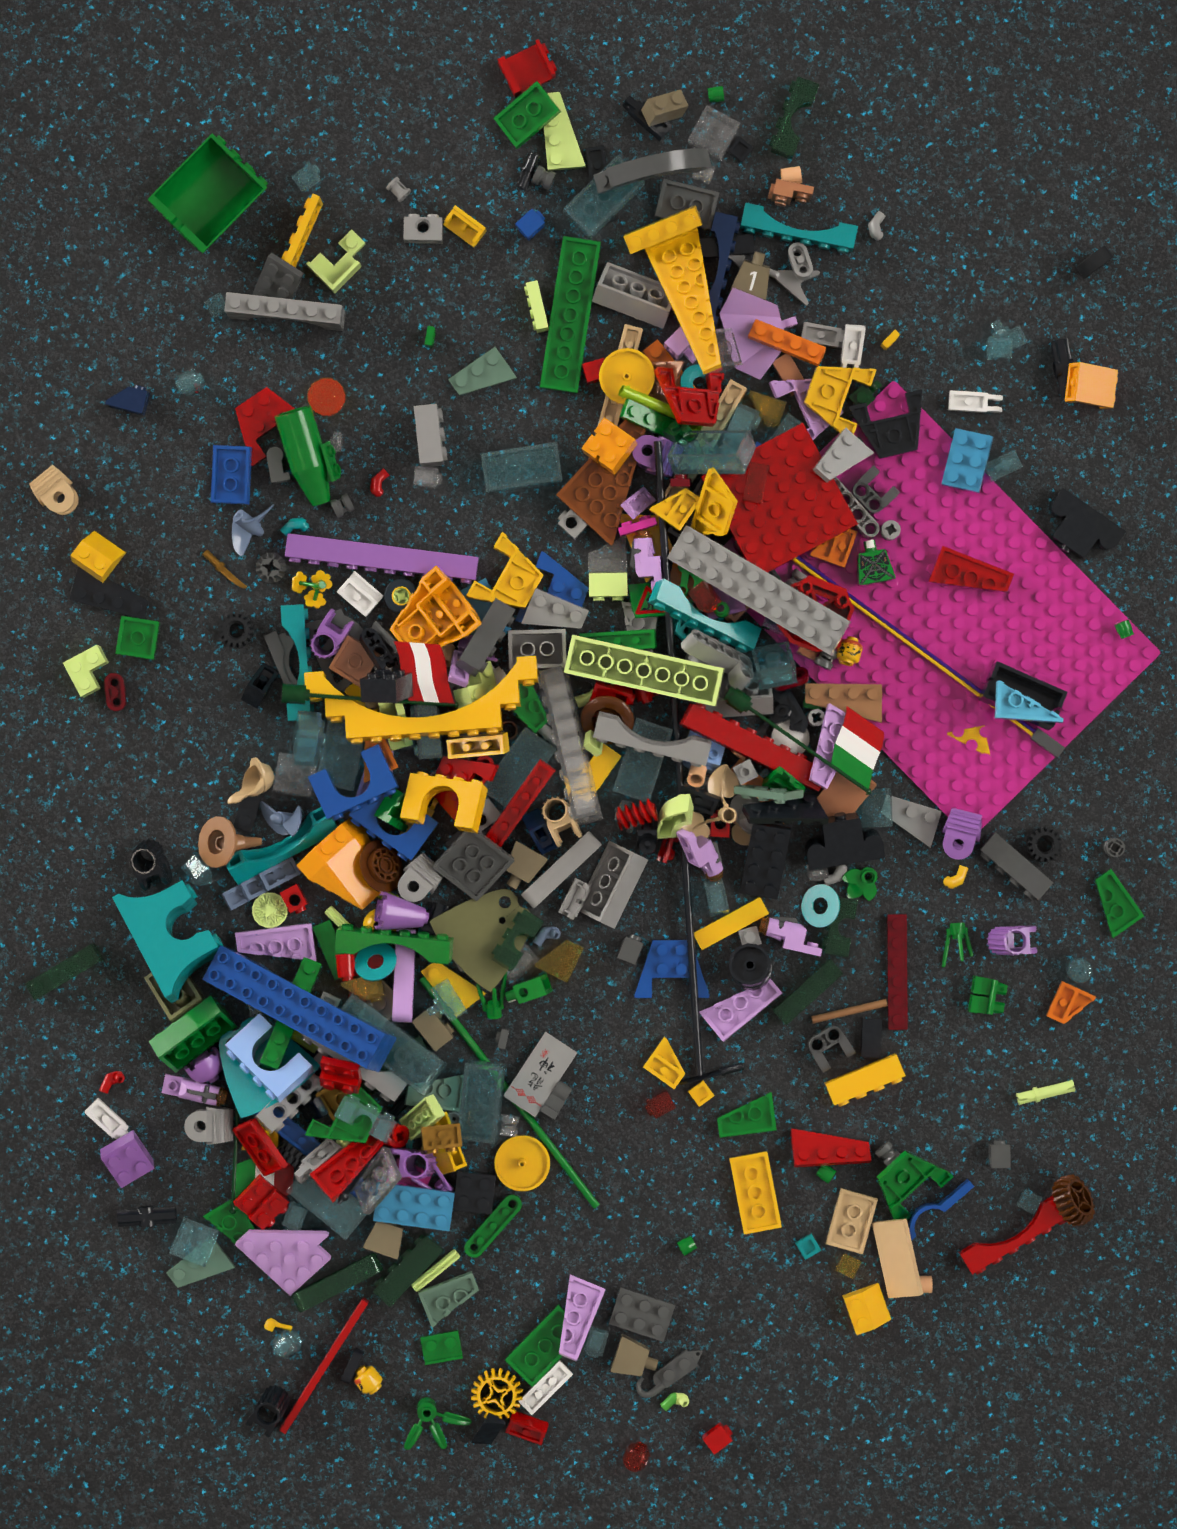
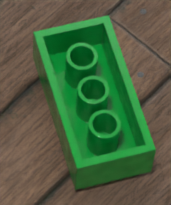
M209 996L180 1019L173 1022L168 1028L158 1033L149 1043L157 1057L176 1073L217 1043L222 1035L228 1031H233L237 1026L229 1012L212 996Z

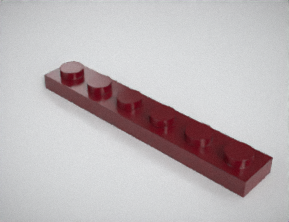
M887 914L888 1030H908L907 914Z

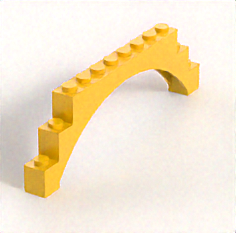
M536 656L516 657L517 662L510 672L487 694L469 705L441 715L429 717L392 716L373 711L352 700L325 698V716L328 721L331 720V723H341L345 719L346 739L351 744H362L363 741L368 740L371 743H380L382 739H390L393 742L401 741V738L419 740L423 736H428L430 739L440 738V735L459 737V734L465 733L468 736L479 735V732H487L490 735L498 734V731H503L501 708L515 710L516 707H521L519 684L533 686L534 683H539ZM324 671L304 673L306 689H310V693L343 695L326 679ZM309 697L312 702L322 701V698Z

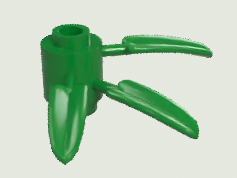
M429 1397L422 1398L417 1404V1414L420 1420L418 1424L415 1423L411 1428L405 1441L404 1449L409 1450L416 1443L423 1431L421 1426L423 1421L431 1422L429 1429L441 1449H446L447 1442L440 1424L434 1422V1418L439 1416L442 1417L443 1422L463 1426L470 1425L472 1420L450 1412L439 1413L436 1410V1403L433 1399Z

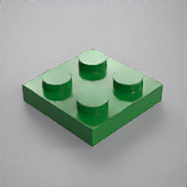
M121 616L115 654L154 660L160 622Z

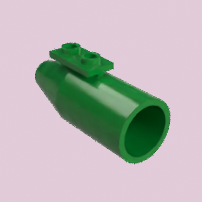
M304 406L274 416L291 472L310 504L317 506L329 502V482L341 478V468L336 462L335 449L330 441L322 443L312 407Z

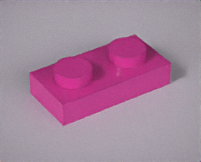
M650 515L639 518L640 521L632 523V521L621 523V527L618 528L620 537L657 526L656 518H651Z

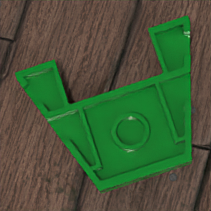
M360 1087L358 1094L346 1095L331 1127L312 1119L305 1135L366 1143L383 1108Z
M904 1151L877 1176L893 1220L905 1218L908 1220L911 1214L901 1205L902 1201L929 1176L941 1188L954 1176L949 1171L910 1152Z

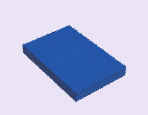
M213 445L211 503L249 505L252 447Z

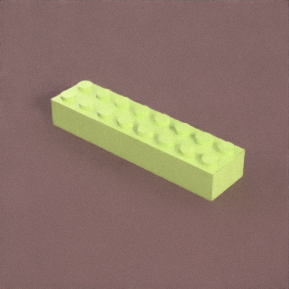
M572 635L564 673L717 706L725 668Z

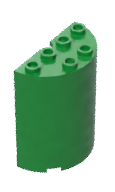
M213 133L147 199L202 254L268 188L266 186L268 184L262 176L256 177L254 169L247 162L243 164L241 156L233 148L229 150L225 146L227 144L220 135L216 137Z

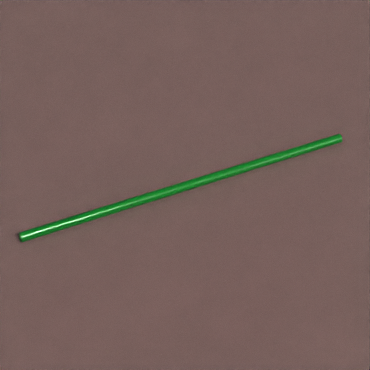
M422 977L418 981L505 1093L509 1085L428 980ZM514 1104L594 1209L600 1205L533 1116Z

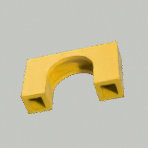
M420 771L417 774L410 773L400 814L402 820L407 823L424 825L431 799L440 792L452 791L457 794L459 799L454 826L459 831L478 834L488 792L483 782L478 780L467 782L459 777L447 779L446 776L435 774V777L428 776V773Z

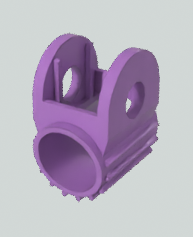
M651 435L639 437L636 440L638 445L632 451V455L637 462L636 465L646 469V473L656 475L654 441H661L664 477H672L682 448L662 436H658V438ZM650 448L653 453L650 456H645L642 450Z
M332 608L323 619L317 633L313 635L314 638L311 639V651L315 653L314 655L319 656V658L323 657L326 659L335 655L355 624L351 620L342 630L331 623L336 614ZM320 635H326L332 639L334 643L333 651H325L320 647Z
M956 808L951 809L942 833H945L943 849L949 857L960 860L972 853L976 841H980L982 815ZM956 839H961L964 843L959 844L956 842Z
M1036 926L995 927V929H991V932L988 933L987 945H989L992 953L997 955L1037 953L1036 947L1030 948V932H1036ZM1014 933L1022 935V947H1014Z
M389 1147V1152L400 1155L399 1169H389L387 1175L403 1178L411 1177V1179L416 1178L418 1180L430 1177L432 1173H435L432 1164H437L438 1162H436V1157L433 1156V1153L427 1154L426 1150ZM418 1155L423 1157L426 1162V1169L422 1174L415 1167V1160Z

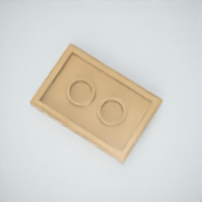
M841 1188L825 1244L863 1254L878 1198Z

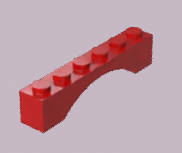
M1050 1196L1040 1202L1032 1221L1017 1235L997 1243L974 1242L959 1251L958 1253L972 1275L974 1273L976 1275L986 1270L987 1265L999 1263L1003 1259L1002 1256L1007 1253L1011 1255L1017 1252L1019 1246L1024 1243L1026 1245L1032 1243L1039 1234H1047L1052 1230L1051 1227L1057 1223L1061 1225L1067 1222L1063 1220L1062 1215H1059L1056 1204L1053 1202L1054 1197Z

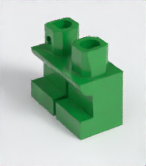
M395 789L396 793L391 798L384 797L374 816L405 833L408 825L400 818L405 794Z
M973 975L971 992L988 996L970 994L968 1011L993 1015V1013H1003L1005 1003L997 1002L995 999L996 994L1006 995L1008 985L1000 983L995 979Z

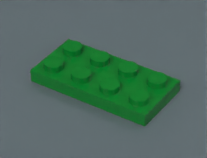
M559 1304L505 1358V1361L531 1387L562 1357L559 1355L565 1310Z

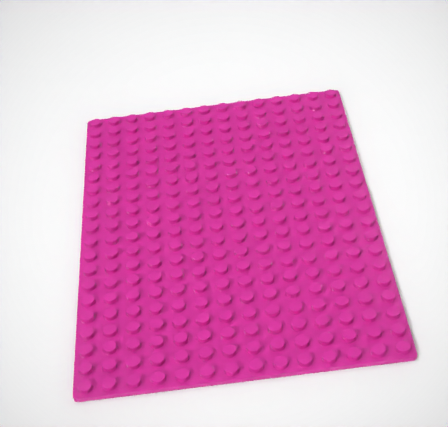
M892 381L867 406L871 422L909 413L905 393L907 392L897 382ZM922 408L918 450L879 459L857 424L854 435L860 437L874 454L838 475L837 478L851 493L853 486L874 465L880 473L868 485L881 498L893 486L901 493L879 513L870 514L878 523L879 532L871 539L864 538L859 532L857 533L845 568L809 556L815 548L800 555V557L836 584L846 588L847 592L979 689H983L984 684L987 683L986 679L992 665L998 661L1067 691L1068 693L1062 708L1058 710L1060 711L1059 716L1064 718L1063 723H1055L1053 728L1046 730L1028 721H1024L1034 729L1039 728L1063 747H1066L1160 655L1159 649L1131 621L1130 624L1134 634L1124 639L1120 638L1114 625L1128 620V618L986 473H984L980 493L941 484L952 438ZM840 433L819 452L822 457ZM861 486L855 490L859 496H864L866 493L865 489ZM843 496L847 504H849L848 497ZM871 500L869 507L872 510H877L879 503L876 500ZM854 510L852 512L856 520L862 518L860 511ZM894 520L900 525L901 532L894 540H886L881 536L880 528L886 521ZM869 524L865 526V531L868 534H873L875 528ZM732 537L723 547L744 558L735 539ZM875 540L877 550H886L896 577L894 580L858 586L857 555L865 553L864 541ZM942 546L1014 573L1007 592L928 581ZM792 560L768 572L783 582L791 578V573L794 569L801 571L807 577L811 575ZM816 596L817 601L820 604H823L826 601H828L827 599ZM855 606L850 619L851 623L842 639H847L848 636L858 639V642L863 646L860 661L857 664H853V666H845L840 664L836 658L832 662L833 667L831 671L813 663V660L796 653L799 646L790 644L775 622L751 608L746 611L800 667L808 670L809 676L817 684H882V723L868 720L884 732L881 750L947 817L952 808L982 815V829L1055 758L1030 739L1031 736L1009 719H995L994 708L978 700L979 697ZM983 726L980 728L979 733L982 737H987L990 755L977 751L978 744L975 740H968L964 744L947 735V732H952L955 737H961L964 734V729Z

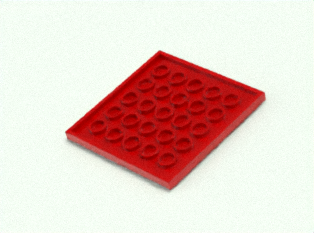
M804 423L716 468V471L738 501L729 530L744 558L766 572L778 568L858 525L834 478L829 482H825L813 471V468L822 456ZM706 474L703 475V476H701V479H702L703 482H704V481H705V478H706Z

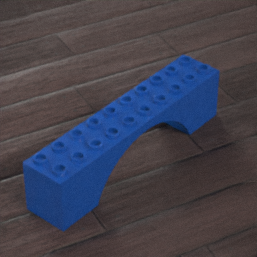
M222 945L217 950L202 979L372 1071H380L397 1039L395 1036L296 986L241 953Z

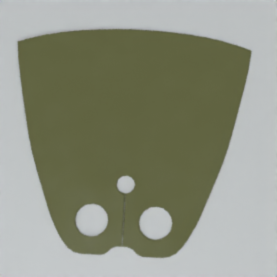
M500 889L484 894L478 901L470 899L435 917L430 921V924L436 936L437 934H447L448 937L454 938L452 959L477 984L491 992L519 955L531 932L534 918L527 908L519 906L518 898L511 890ZM507 896L510 898L511 905L508 908H502L499 905L501 897ZM519 914L524 915L527 920L526 924L521 927L517 926L514 921L515 917ZM500 917L505 918L506 921L504 924H501L499 922Z

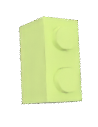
M589 573V598H593V601H605L604 597H612V601H623L624 597L628 596L627 573Z

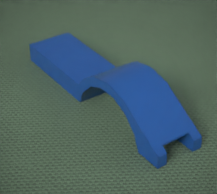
M966 1179L938 1204L934 1202L924 1203L917 1207L911 1214L908 1222L911 1241L916 1237L915 1222L921 1213L929 1209L947 1211L968 1193L974 1185Z

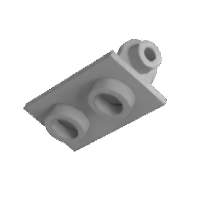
M575 878L558 912L574 920L582 907L579 901H585L591 885Z

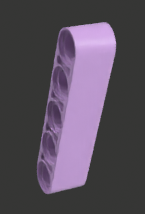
M397 929V930H396V932H399V930H409L410 933H415V934H416V929ZM398 944L395 947L397 963L394 968L392 1022L412 1023L416 951Z

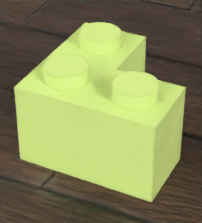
M95 645L63 662L80 697L85 698L101 689L93 674V671L109 663L101 646Z
M491 661L487 662L488 665L483 673L478 672L476 677L471 674L469 675L466 688L453 690L455 701L459 705L458 709L473 703L497 686Z

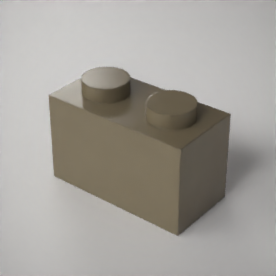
M680 89L647 99L641 111L650 127L682 117L689 105Z
M430 1006L413 1019L412 1023L436 1052L454 1037L452 1034L454 1030L448 1022L446 1024L443 1023L440 1019L442 1014L436 1007L432 1009Z

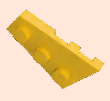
M431 963L421 971L455 1017L480 999L476 986L444 964Z

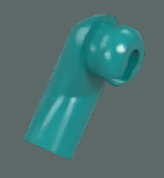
M292 518L280 531L287 537V534H290L294 529H300L302 532L306 531L309 528V524L303 518Z

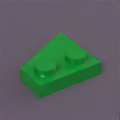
M780 766L763 779L762 786H767L768 789L787 788V792L797 789L805 791V786Z

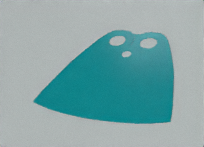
M255 1017L248 1018L242 1022L240 1028L236 1031H228L221 1036L219 1041V1051L225 1079L241 1118L260 1112L267 1104L266 1108L278 1102L276 1099L271 1101L265 1093L267 1090L263 1086H257L252 1080L253 1076L250 1073H244L239 1067L240 1063L236 1059L233 1061L226 1054L227 1048L225 1044L227 1040L233 1038ZM269 1038L255 1052L254 1062L258 1067ZM291 1039L280 1068L299 1052L312 1065L314 1070L312 1074L293 1090L295 1091L317 1071L320 1065Z

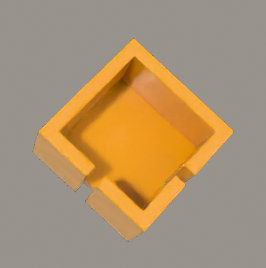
M604 417L594 430L596 435L593 436L591 434L581 449L585 455L595 462H599L602 467L615 475L638 444L632 436Z

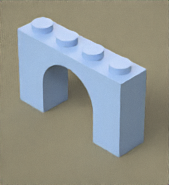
M259 1013L225 1044L227 1048L226 1054L233 1061L236 1059L240 1063L239 1067L244 1073H250L253 1076L252 1080L257 1086H263L267 1090L265 1093L271 1100L276 1099L280 1103L314 1070L312 1065L299 1052L278 1070H263L255 1064L254 1055L256 1050L271 1036L273 1026Z

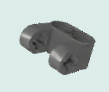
M874 465L858 480L851 490V494L869 514L879 513L901 493L893 486L881 498L868 485L880 473ZM861 486L865 489L866 493L864 496L856 494L855 490L857 487ZM871 500H876L879 503L877 510H872L869 507Z
M835 1025L824 1028L808 1040L809 1050L823 1073L831 1069L822 1053L823 1051L839 1043L847 1058L856 1053L847 1037ZM836 1029L838 1031L836 1039H829L828 1033L830 1030ZM815 1039H819L822 1042V1046L819 1049L812 1048V1042Z

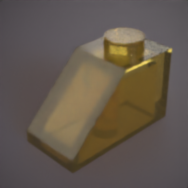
M750 390L748 397L760 421L764 422L763 425L771 428L779 426L787 402Z
M360 977L341 983L343 988L366 1001L370 1000L371 1003L382 1001L381 997L386 996L382 980L367 981Z

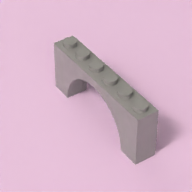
M226 292L224 312L230 319L249 321L250 318H279L306 322L328 330H344L345 310L339 304Z

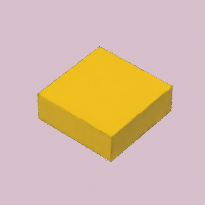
M894 330L880 346L887 350L898 339L900 334Z
M704 1080L688 1090V1093L699 1107L715 1096Z

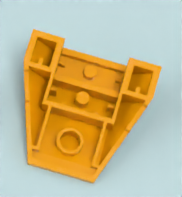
M435 566L421 578L419 586L414 594H411L408 604L401 610L390 631L399 642L440 644L443 647L467 637L482 622L475 609L458 587L438 566Z
M351 817L316 845L296 867L309 881L319 884L325 890L335 893L341 899L363 910L381 892L371 888L362 876L360 855L363 848L371 841L362 826L358 827L350 821Z

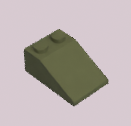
M152 972L144 977L172 1023L206 999L191 976L182 986L179 999L173 1003H170L164 997Z

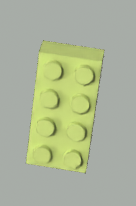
M538 281L527 282L524 290L526 296L528 295L529 297L527 298L528 307L532 309L530 310L531 319H534L532 322L534 331L537 330V333L548 331L549 327Z
M433 1094L425 1097L399 1121L402 1125L407 1126L410 1133L409 1138L414 1140L421 1136V1127L433 1126L445 1116V1113Z

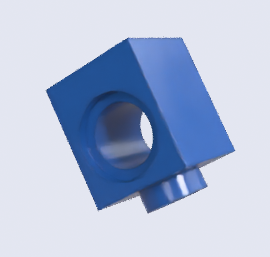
M531 209L515 223V227L529 241L545 227V217L540 211L535 212Z

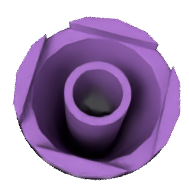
M382 891L380 893L383 897L382 900H377L374 917V921L378 922V926H374L376 930L419 928L428 923L429 913L426 912V908Z

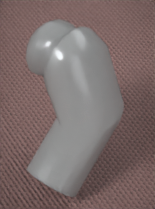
M880 211L876 213L868 224L870 236L877 241L883 238L880 223L886 217Z
M836 866L833 874L824 876L825 885L842 881V876L847 872V866Z

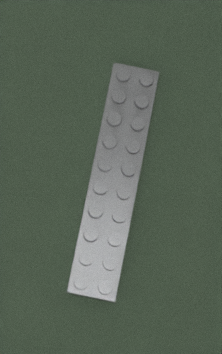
M688 525L684 527L667 559L829 655L833 654L851 621Z

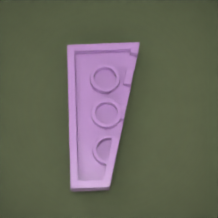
M312 923L235 933L237 952L270 955L299 960L305 957L317 961Z
M770 978L769 982L760 989L754 991L745 990L707 1009L699 1011V1013L724 1042L783 993Z

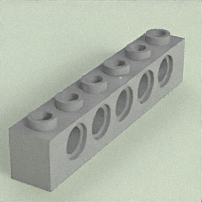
M319 1052L313 1059L320 1065L321 1058L324 1055ZM314 1073L307 1080L310 1084L309 1090H303L300 1086L291 1093L297 1099L295 1104H290L286 1097L280 1103L277 1102L266 1108L267 1104L254 1118L258 1120L260 1125L269 1134L273 1131L278 1133L285 1126L283 1121L287 1117L291 1120L299 1112L296 1108L301 1103L305 1106L312 1098L310 1094L314 1090L318 1092L323 1087L320 1086L319 1076H316ZM275 1108H280L283 1111L281 1118L274 1116L273 1110Z

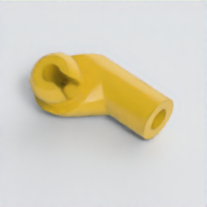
M959 865L957 874L952 877H945L943 884L950 889L962 885L969 868Z

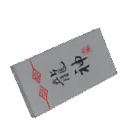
M545 1032L503 1096L536 1117L577 1052Z

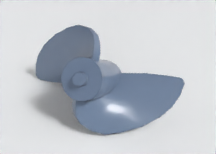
M274 504L254 518L242 509L235 513L232 523V542L237 554L240 556L244 555L252 535L262 536L264 534V530L259 522Z
M263 801L260 802L265 820L276 833L281 835L290 834L291 836L297 833L302 824L301 806L298 805L294 813L276 812Z

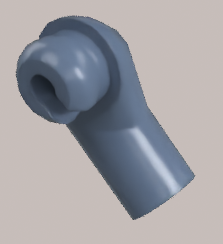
M554 926L543 927L533 942L541 946L545 939H558L561 936V932Z

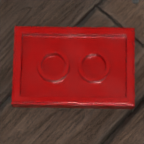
M256 1118L241 1123L232 1129L263 1176L288 1166Z

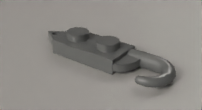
M686 1349L656 1370L653 1375L656 1386L649 1391L641 1389V1383L644 1380L641 1377L636 1383L637 1393L643 1398L656 1396L698 1366L697 1363L703 1351H688Z

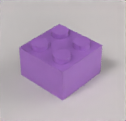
M134 1130L100 1149L101 1160L121 1188L154 1169L153 1158Z

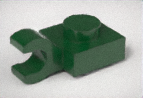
M876 380L868 388L862 385L848 398L854 405L866 403L868 406L875 400L872 394L882 384Z
M676 420L663 430L664 436L675 442L683 439L690 443L695 439V436L689 433L692 429L688 425L678 424Z

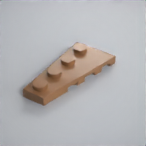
M805 683V703L822 708H827V704L830 703L846 712V706H848L863 718L882 723V684Z

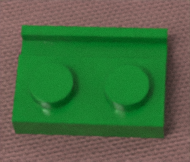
M459 1330L420 1337L425 1365L463 1359Z

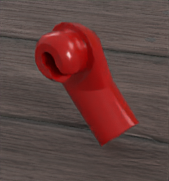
M384 468L371 479L370 491L375 497L383 495L382 482L390 476Z
M121 1071L106 1074L99 1091L108 1094L111 1085L124 1082V1074Z

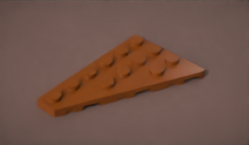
M624 420L619 426L620 429L635 440L644 436L646 429L627 420ZM632 453L615 475L602 467L599 462L597 463L589 458L556 494L564 504L575 512L610 546L614 543L623 508L620 505L627 498L637 463Z

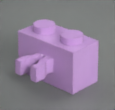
M680 326L664 342V348L676 361L684 355L693 364L696 361V357L690 349L691 347Z

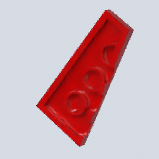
M942 546L928 582L1007 592L1014 573Z
M792 1128L790 1130L794 1167L871 1162L869 1142Z
M372 1130L366 1143H350L311 1172L310 1176L334 1203L384 1145V1142Z

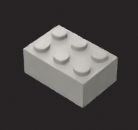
M437 404L414 406L420 465L422 468L444 466V460H448L446 447L442 446V441H446L444 428L440 427V422H444L442 409L438 408Z
M566 629L508 630L509 670L516 664V657L536 656L538 669H565L567 661Z

